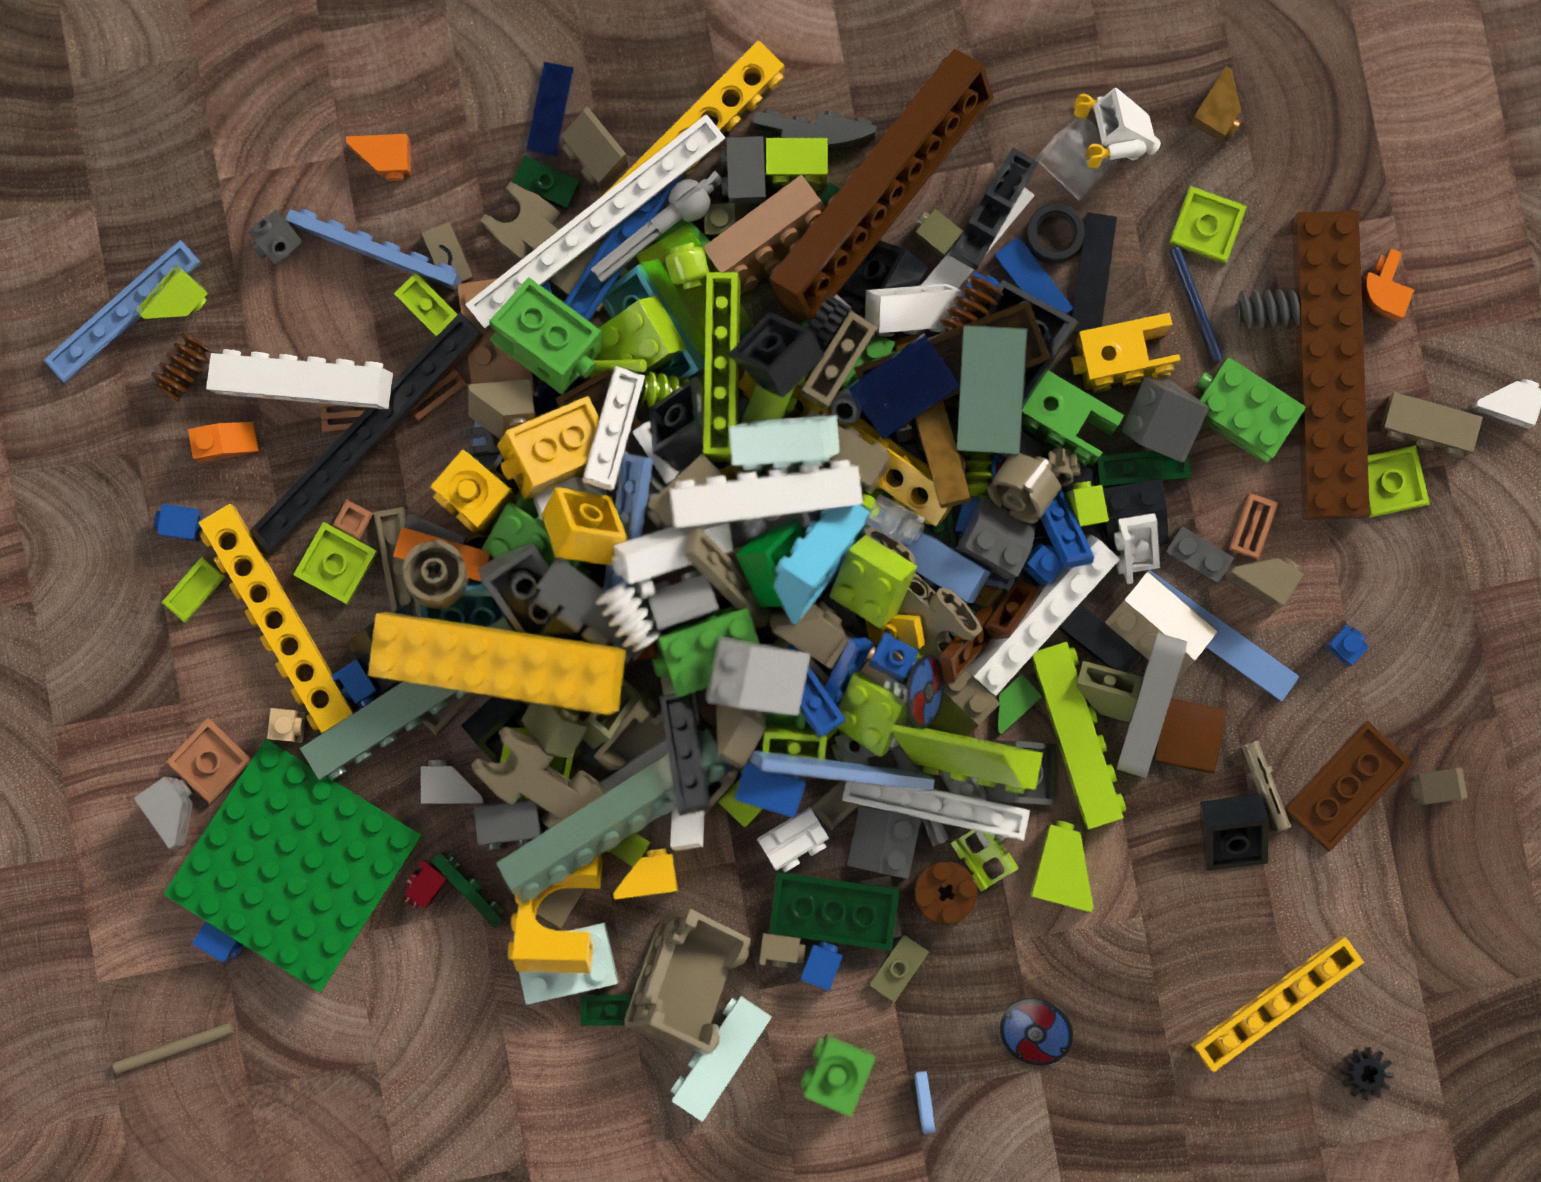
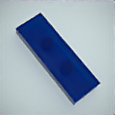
M544 62L526 148L527 152L557 157L574 67Z

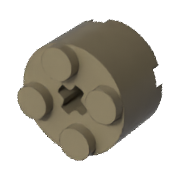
M1010 453L988 487V494L997 507L1001 508L1004 505L1011 510L1009 515L1014 519L1025 523H1035L1044 515L1061 489V485L1051 471V463L1042 457L1034 459L1021 453Z
M433 540L432 542L416 545L407 554L403 563L405 584L412 597L423 606L434 609H446L456 603L467 589L469 573L459 551L445 541ZM440 570L442 575L439 578L435 577L432 579L430 573L432 571L438 573Z

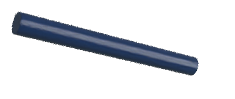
M1181 247L1171 249L1169 253L1212 363L1224 360V357Z

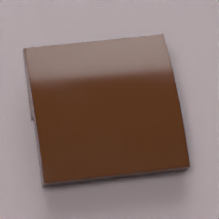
M1171 698L1156 745L1154 762L1214 774L1220 751L1226 709Z

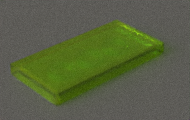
M686 224L637 254L636 258L701 358L704 359L707 276L700 279L702 285L684 290L683 284L675 285L670 281L665 261L666 256L671 253L670 248L693 242L695 247H703L689 224ZM704 251L709 272H719ZM740 304L741 336L754 328L755 325Z

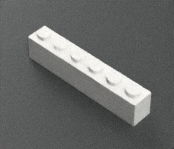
M223 349L222 354L211 353L206 389L216 394L388 409L393 373L384 369L382 363L366 361L364 366H356L354 361L336 359V364L326 363L324 358L311 356L307 358V361H298L297 356L279 354V359L269 358V354L262 352H251V356H241L240 351Z
M849 460L831 462V468L819 469V465H802L799 472L788 473L787 468L771 469L768 476L757 477L756 472L739 473L738 479L726 481L725 476H714L706 478L707 483L697 485L694 484V480H682L675 482L676 487L669 488L672 521L675 528L863 504L859 468L856 465H850Z
M1089 533L1085 535L1095 557L1093 564L1067 569L1063 568L1050 584H1041L1039 588L1042 589V592L1011 637L997 640L991 639L966 668L994 696L1002 690L1120 560L1098 538Z

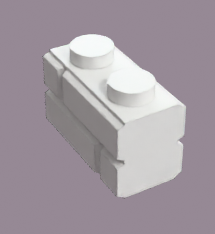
M810 807L798 813L795 818H790L757 838L774 868L778 870L782 867L784 872L800 864L798 857L804 853L809 852L810 856H813L827 846L824 841L829 839Z

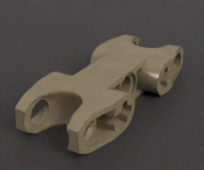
M510 182L506 189L511 197L520 204L521 211L518 217L512 222L502 223L485 214L480 222L492 233L505 250L521 261L531 250H535L559 231L552 224L560 213L538 194ZM597 241L555 274L549 282L568 297L602 243ZM624 268V269L622 270V272L620 273L618 279H620L621 277H623V276H624L625 274H627L629 271H627V270ZM602 303L600 304V306H599L598 309L596 310V312H597L598 314H599V313L601 312V310L604 308V306H603Z
M869 527L860 537L863 538L865 535L871 538L874 537L893 552L913 564L916 563L913 553L903 543L877 527ZM916 573L914 574L898 614L920 616L925 645L919 650L924 654L935 656L941 664L939 656L942 654V651L939 647L945 650L952 642L948 631H952L965 640L972 641L983 629L968 605L955 592L948 588H940L936 592ZM962 621L967 623L972 630L968 629Z
M503 727L499 735L506 746L512 750L509 758L496 764L483 759H476L471 765L474 773L498 797L514 805L522 795H525L546 810L540 815V820L549 829L607 793L598 780L584 771H578L569 780L548 766L554 759V755L545 752L535 738L507 727Z

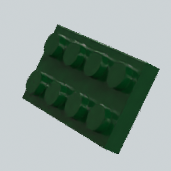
M777 872L769 934L891 951L900 889Z

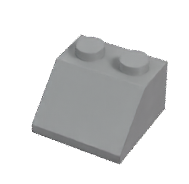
M699 570L681 575L683 581L671 585L669 580L653 585L655 595L648 598L658 629L719 609L710 581L704 575H700Z
M164 776L134 799L169 849H181L186 845L193 802L189 798L192 792L182 779L178 780L173 777Z

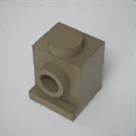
M763 933L759 964L765 965L766 959L772 960V966L790 968L791 962L803 963L805 945H801L800 938Z

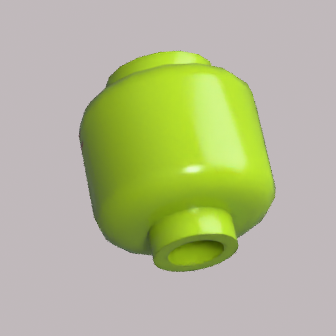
M694 242L670 248L671 253L665 258L670 281L675 285L683 284L684 290L702 285L700 279L705 278L707 272H709L703 248L695 247Z

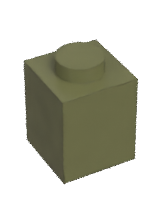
M934 209L930 215L925 212L915 224V227L918 229L915 233V238L941 259L947 255L963 234V230L937 209Z

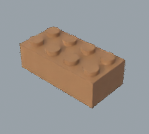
M801 174L702 248L719 272H738L741 283L740 295L752 291L759 281L772 274L775 266L782 263L790 253L792 245L807 232L812 220L819 217L826 207Z
M498 278L457 284L461 313L484 335L467 353L471 384L530 379L533 401L538 400L534 374L493 344L490 338L496 330L490 326L485 330L466 306L467 302Z

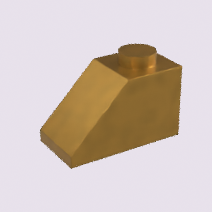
M1225 67L1191 121V124L1222 142L1226 134L1232 137L1241 121L1236 119L1241 112L1232 70L1229 67Z

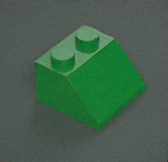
M798 519L791 520L753 537L736 554L759 607L783 606L774 588L779 575L775 572V569L784 556L791 557L790 551L799 538H806Z

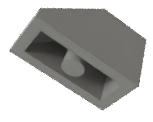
M429 760V766H421V804L485 803V797L455 767L447 766V760Z

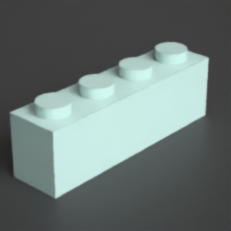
M740 996L738 1001L733 998L730 1000L722 1012L727 1017L720 1027L714 1024L718 1028L720 1041L713 1053L704 1055L696 1052L688 1064L692 1070L686 1079L680 1076L671 1089V1092L675 1094L672 1102L702 1122L772 1018L771 1015L743 996Z

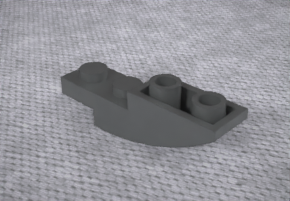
M763 109V112L756 111L753 121L754 130L781 135V138H828V151L849 148L875 139L877 126L872 125V121L856 117L854 121L842 118V114L834 111H825V114L818 113L816 123L811 124L810 119L802 116H793L792 119L780 117L781 113L778 111Z

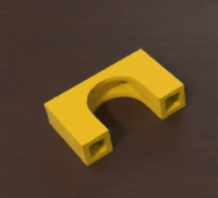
M601 854L595 857L589 864L581 866L567 875L563 881L548 887L532 900L522 904L515 896V901L518 904V913H513L512 931L515 932L514 941L509 942L508 957L509 960H513L517 972L591 974L594 943L590 932L554 931L547 929L536 921V913L543 899L554 891L564 888L600 889L603 867Z

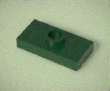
M524 156L513 179V183L568 210L580 180Z

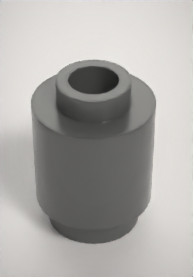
M847 386L842 388L831 403L830 410L832 416L837 415V421L842 424L855 422L866 407L865 395L857 387Z

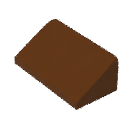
M1016 580L984 626L990 638L994 640L1010 638L1042 592V589Z

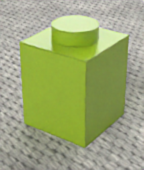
M1091 481L1072 484L1073 490L1064 492L1080 527L1109 521L1102 485L1091 486Z

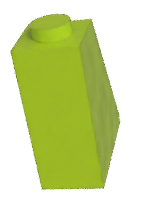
M1057 820L1056 825L1049 824L1047 827L1030 896L1092 912L1093 901L1081 832L1074 831V824Z

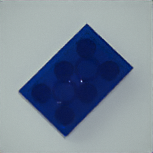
M923 334L848 386V390L884 439L958 388L960 384L928 338Z

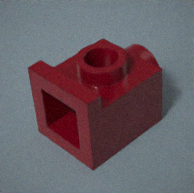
M422 860L419 866L423 870L420 873L415 870L405 883L408 890L402 898L415 909H418L419 906L424 909L428 908L448 881L442 872L426 860Z

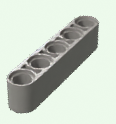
M1157 633L1116 770L1143 778L1147 777L1188 641Z

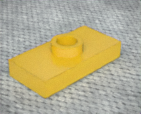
M897 614L881 629L865 619L869 640L875 645L879 644L885 632L915 649H920L925 645L920 616Z

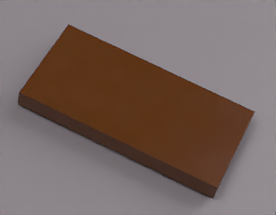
M1367 720L1284 808L1285 812L1327 852H1330L1413 762Z

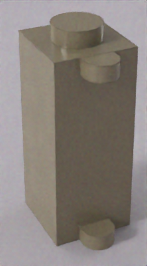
M701 454L647 504L650 510L647 516L658 528L662 525L666 528L673 527L669 488L676 487V481L694 480L695 485L707 483L706 478L723 475Z

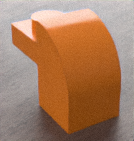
M1390 249L1385 256L1380 254L1376 262L1374 272H1377L1378 275L1368 272L1363 277L1362 295L1365 303L1374 313L1398 323L1405 316L1414 289L1392 281L1402 252Z

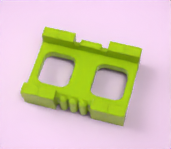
M971 830L953 841L951 845L960 859L963 857L966 859V864L974 872L972 876L976 885L982 892L1002 878L1015 872L1019 867L1010 853H1005L1006 848H1002L1004 845L1000 843L1001 840L997 839L998 835L982 832L988 841V846L980 852L974 853L966 841L967 837L977 832V830ZM996 857L1000 860L1005 872L995 879H990L983 869V864Z

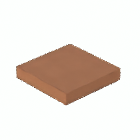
M207 718L165 763L211 805L246 769L252 758L210 718Z

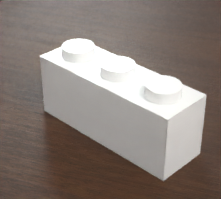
M949 284L866 290L865 320L877 327L876 335L883 337L894 336V333L898 331H903L906 334H920L921 329L946 332L939 319L941 316L951 318L946 309L948 306L958 308L954 302V297H961L962 292L960 289Z

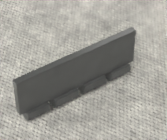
M557 557L536 585V588L540 591L533 601L551 614L559 605L562 606L556 618L575 632L579 631L585 623L587 626L581 636L590 643L606 646L610 642L612 643L611 647L623 648L622 644L628 637L626 635L616 637L615 634L621 626L609 625L615 616L613 614L605 616L602 614L608 607L607 603L596 604V601L606 591L563 559ZM633 646L624 647L626 649L624 666L631 658L636 661L645 647L635 652H632Z

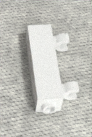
M724 521L677 528L673 526L613 545L615 557L612 558L614 571L629 584L634 583L635 591L637 593L641 592L642 598L655 595L650 577L692 564L684 555L690 530L701 528L725 553L733 551L729 523Z

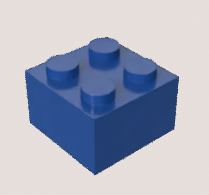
M746 763L735 800L795 818L806 782L800 780L801 775L762 771L754 764Z

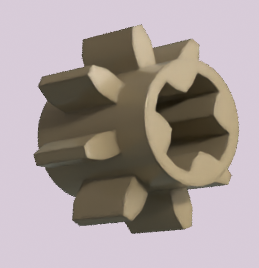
M1057 448L1049 452V459L1046 460L1051 463V471L1058 479L1061 487L1074 482V475H1080V462L1077 461V454H1072L1070 450L1065 448Z

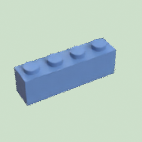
M881 509L872 525L899 540L913 553L916 559L915 565L918 566L916 572L922 575V579L935 590L938 586L948 588L955 592L963 601L974 603L991 574L990 570L958 553L953 548L888 510Z

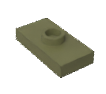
M903 934L869 986L895 1003L929 951Z

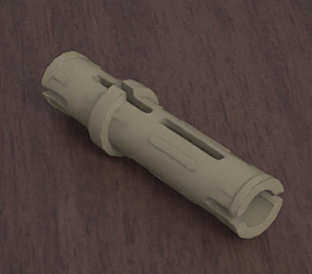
M1256 740L1240 746L1250 769L1248 773L1249 778L1254 780L1258 793L1262 795L1272 832L1277 833L1292 827L1271 775L1273 771L1272 766L1266 762L1260 741Z

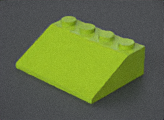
M892 724V733L912 764L923 766L922 772L941 775L943 770L951 772L950 778L968 781L970 776L978 778L977 784L995 788L996 783L1006 784V791L1021 794L1024 793V788L1036 789L1042 752L935 729H919L912 726Z

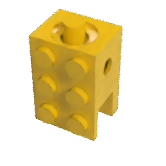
M1170 313L1080 331L1074 343L1077 356L1070 357L1073 374L1082 375L1085 390L1093 388V392L1097 393L1111 389V384L1123 382V386H1131L1141 383V378L1145 376L1161 379L1170 377V372L1176 369L1181 360L1180 355L1149 360L1145 344L1146 340L1167 335L1172 326Z
M584 397L507 430L497 446L504 459V462L501 463V468L508 480L514 478L524 500L530 499L572 477L584 475L600 419L589 397Z
M464 449L430 486L436 492L433 498L451 515H454L457 511L459 514L456 518L474 534H477L479 531L482 533L485 531L489 532L487 528L502 512L507 503L512 502L514 504L516 501L511 489Z

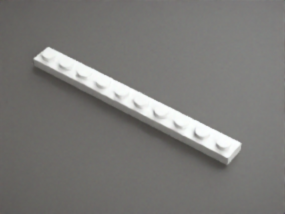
M706 114L467 302L466 306L486 330L489 327V320L528 277L539 285H543L723 143L726 138Z

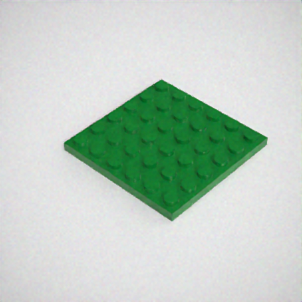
M265 739L163 895L317 992L322 993L420 841L422 835L337 782L331 781L329 777L319 780L311 766L268 739Z

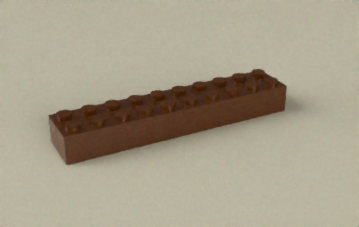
M954 49L948 57H945L940 62L933 76L922 84L920 92L912 102L905 105L895 123L885 130L878 144L867 152L862 164L856 171L850 173L841 190L830 198L827 207L820 216L812 220L807 232L792 245L790 253L782 263L777 264L773 269L769 280L783 309L810 324L825 300L830 295L834 297L994 98L983 63Z
M1359 211L1297 212L1292 219L1294 290L1299 299L1301 314L1300 326L1296 327L1298 402L1306 406L1299 417L1303 520L1364 519L1370 515Z

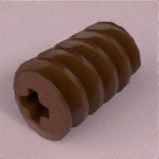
M969 276L968 282L972 288L967 286L961 287V292L965 298L955 296L954 302L958 308L948 306L946 310L951 318L941 316L939 319L940 323L946 331L980 319L978 317L980 314L990 315L985 306L987 304L997 306L998 303L993 298V295L1004 296L1003 292L982 278Z
M186 333L181 334L185 345L173 344L178 354L167 352L166 356L170 364L163 362L158 364L163 373H151L155 380L154 385L178 403L180 399L176 391L186 393L188 390L183 382L194 383L195 379L190 372L193 371L201 374L202 369L198 362L208 364L210 360L205 353H214L193 336Z

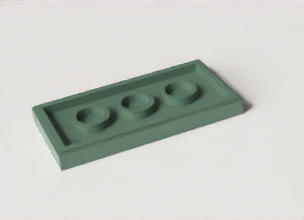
M964 325L957 450L1020 453L1027 329Z

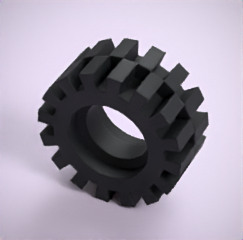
M831 295L821 305L807 329L812 331L822 352L830 345L851 311L850 307Z

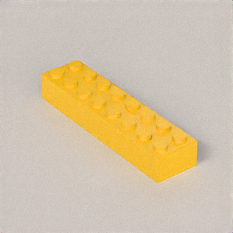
M383 612L376 614L368 676L610 714L618 711L626 649L400 613Z

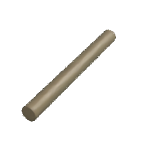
M229 1022L112 1063L113 1070L118 1075L234 1034L233 1027Z

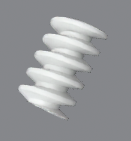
M625 581L605 592L596 601V604L607 603L608 607L602 614L604 616L610 614L615 616L609 625L621 626L615 634L616 637L626 635L628 638L622 644L623 648L633 646L632 652H635L657 639L661 632L659 629L650 630L654 625L653 619H643L648 611L646 608L636 609L640 605L641 599L639 597L630 598L635 590L632 586L624 587L627 583Z

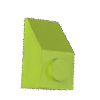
M176 264L136 310L144 319L188 316L192 311L195 313L201 309L206 302L205 296L208 293Z

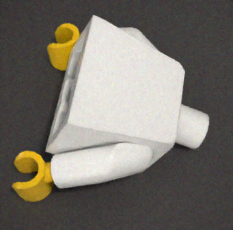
M1116 87L1104 97H1097V100H1093L1092 97L1086 94H1081L1076 98L1074 115L1086 118L1089 116L1090 110L1094 109L1102 144L1107 147L1104 149L1101 145L1095 143L1088 147L1084 158L1090 157L1087 163L1089 168H1098L1103 158L1108 157L1109 160L1120 158L1136 160L1145 152L1152 155L1159 149L1160 140L1154 136L1149 115Z

